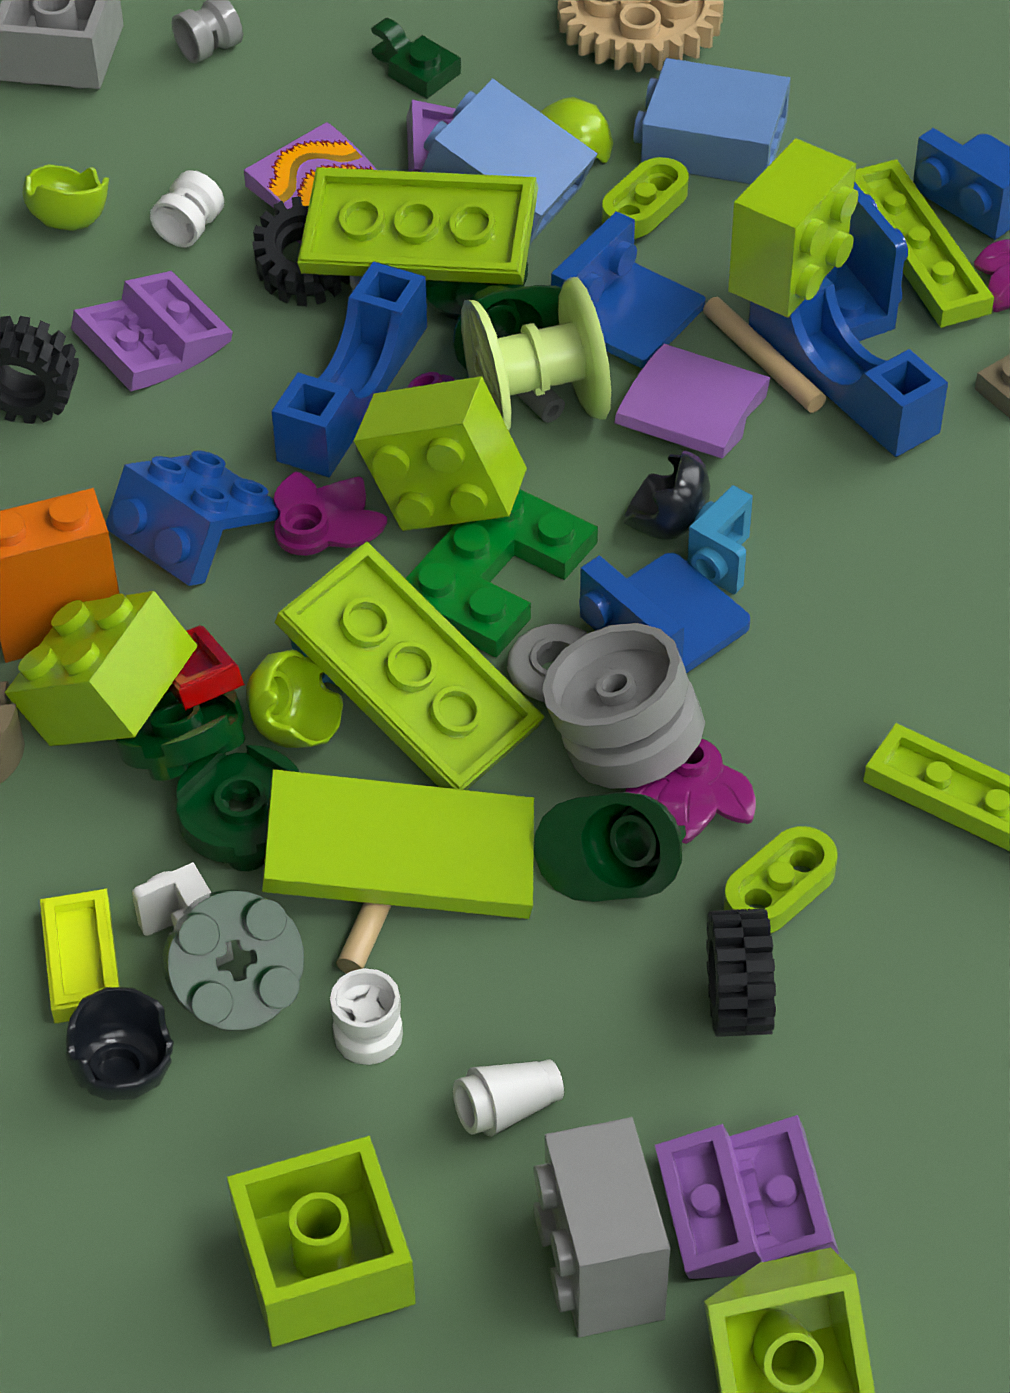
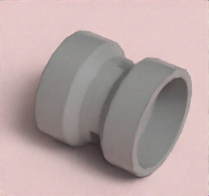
M207 0L202 4L200 10L187 9L172 18V31L175 40L184 56L192 63L196 64L212 56L213 50L218 47L226 50L242 42V25L236 10L228 0Z

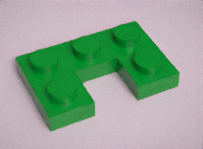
M519 489L510 516L455 524L405 579L474 647L497 658L531 619V602L491 583V581L513 556L566 580L598 543V526Z

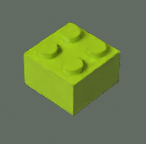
M797 138L784 149L734 201L729 292L787 318L805 299L811 300L816 295L826 275L834 267L839 268L846 262L853 247L854 238L849 234L851 215L858 201V191L854 189L856 163Z
M482 376L374 393L353 440L402 531L508 517L527 470Z
M155 591L129 595L119 593L109 598L85 602L75 600L66 604L54 615L51 621L52 629L38 647L23 657L18 666L20 672L4 693L16 704L19 711L49 746L132 738L137 735L198 645Z
M370 1135L227 1176L235 1225L272 1348L416 1304L413 1261Z

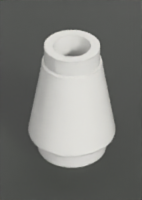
M550 1059L541 1062L471 1067L466 1077L455 1080L453 1085L455 1108L465 1130L472 1135L483 1132L490 1137L549 1106L551 1103L562 1100L564 1095L560 1071Z

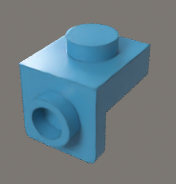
M734 485L716 502L710 501L706 503L697 514L694 523L689 527L687 560L690 565L713 584L731 594H736L744 586L746 549L742 544L750 535L753 499L751 494Z

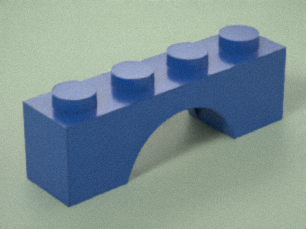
M372 262L348 298L342 335L325 371L319 378L298 372L271 411L277 462L331 477L353 443L374 393L386 392L427 328L425 276Z
M827 277L823 279L816 295L811 300L805 299L788 318L750 301L749 325L895 458L941 432L948 382L910 349L886 361L876 357L864 348L845 322L837 301L834 283Z

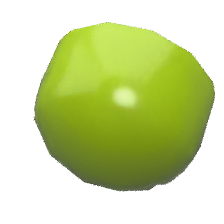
M571 97L551 103L540 111L544 116L597 153L596 158L602 163L608 162L613 148V139L609 125L596 105Z
M48 164L33 169L25 177L23 185L24 202L28 210L47 227L70 231L86 228L97 220L103 212L109 178L103 177L102 183H100L96 169L93 167H88L82 173H79L69 167Z
M294 649L268 654L251 674L246 686V701L252 721L257 730L267 740L277 746L302 748L326 744L339 729L343 710L342 696L327 689L322 681L323 671L309 657H304L302 653Z

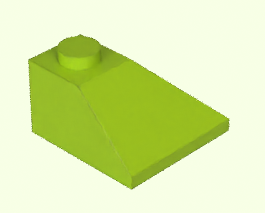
M831 1247L761 1262L704 1301L719 1393H875L856 1273Z

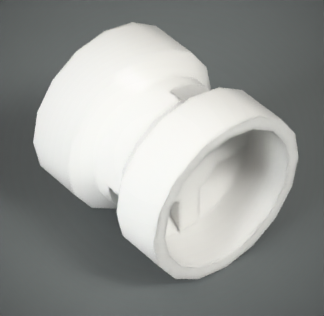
M191 170L182 172L171 185L170 193L163 195L150 210V220L154 229L163 239L175 246L185 248L192 246L205 231V224L211 223L224 208L222 191L205 174Z
M366 968L350 971L339 978L333 986L330 996L336 1048L344 1058L356 1064L372 1065L387 1060L398 1050L403 1036L402 1020L400 1017L401 1001L397 984L389 975L379 970Z

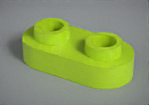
M665 157L651 158L642 162L604 196L602 201V224L618 211L635 219L634 239L649 234L686 200L689 181L687 168L679 161Z
M798 826L781 832L729 877L725 887L724 910L762 909L753 908L749 905H763L768 912L771 925L770 933L776 932L833 882L838 858L835 843L827 834L812 827ZM805 866L811 870L807 872H801L795 870L793 867Z

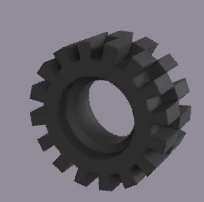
M301 196L292 197L293 207L287 209L283 201L274 204L275 217L268 211H265L260 217L261 226L255 225L253 232L254 241L252 243L257 275L260 281L264 280L265 289L271 295L278 289L280 301L288 304L291 295H296L297 306H307V296H315L316 304L326 302L325 291L329 290L336 297L342 292L341 282L348 285L350 276L302 274L298 263L289 261L284 257L283 250L286 246L295 241L302 240L309 207L302 206Z
M11 316L0 318V409L7 412L5 420L15 422L16 416L22 415L24 423L34 424L38 415L44 423L52 419L53 413L59 416L64 411L65 404L67 405L79 367V358H74L76 349L72 343L64 345L66 336L59 330L50 335L47 333L50 324L41 320L38 328L30 326V317L20 316L17 324L13 323ZM8 365L23 367L36 375L18 372Z
M762 908L709 911L706 927L708 938L706 939L708 961L706 962L709 978L710 1015L712 1017V1028L715 1037L773 1034L775 1027L774 1017H776L774 996H776V984L774 982L775 960L772 955L773 939L770 936L771 925L767 910Z

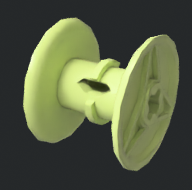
M578 277L566 279L559 294V325L537 329L535 324L530 323L522 325L521 333L497 338L490 317L483 306L475 300H464L461 310V332L469 378L483 377L508 431L511 427V395L533 390L535 395L539 396L545 394V391L550 390V386L572 382L580 404L590 417L606 419L611 406V380L604 336L587 288Z

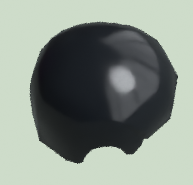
M683 451L680 456L676 454L669 455L668 461L674 467L672 474L658 475L652 473L645 478L625 513L624 524L661 540L676 539L689 531V527L694 523L697 514L709 501L710 482L706 465L698 456L688 451Z
M105 987L83 997L70 1017L66 1035L67 1062L79 1086L86 1088L91 1095L105 1100H133L158 1087L172 1063L170 1056L174 1044L166 1025L164 1007L156 999L132 987Z

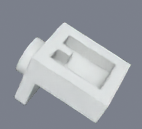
M194 862L174 871L159 873L150 878L146 883L133 889L132 895L137 921L144 935H151L172 925L175 928L176 923L184 915L183 912L192 902L211 893ZM231 941L226 943L227 954L217 958V967L234 959Z

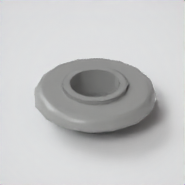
M547 624L532 628L520 636L508 653L507 671L512 683L525 695L545 702L542 687L547 670L542 666L545 663L555 661L563 649L585 634H588V632L569 624Z

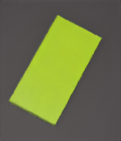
M316 167L297 262L302 274L363 277L374 261L425 276V280L523 285L538 195L536 177Z
M367 541L278 612L274 623L438 787L468 790L536 730L545 718Z
M273 770L262 892L522 919L530 918L533 908L534 797Z

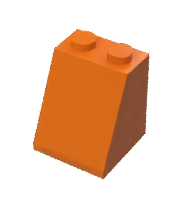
M94 488L0 511V646L5 663L23 659L27 653L38 647L53 627L51 625L52 618L66 604L75 600L85 602L109 598L119 594L109 532Z

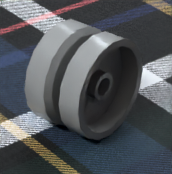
M639 623L610 625L585 634L563 649L547 670L542 687L546 707L556 729L562 735L564 747L574 769L590 783L615 789L639 787L662 779L684 764L701 742L705 720L699 701L688 679L675 641L659 628Z

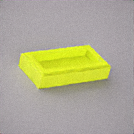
M107 889L40 899L50 1003L55 1024L68 1022L83 997L105 987H120Z

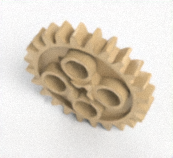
M558 0L560 33H566V43L568 45L579 44L578 54L580 56L595 52V63L598 65L610 58L614 60V68L616 70L621 69L628 62L633 63L636 72H641L644 63H652L656 70L662 71L663 61L666 58L683 60V54L697 59L700 55V47H712L713 36L720 35L721 23H723L724 0Z

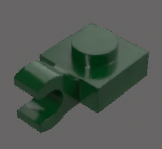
M384 18L371 27V33L383 40L372 48L373 56L381 62L388 63V76L422 97L428 99L461 74V57L427 37L421 35L411 42L402 27L390 18Z

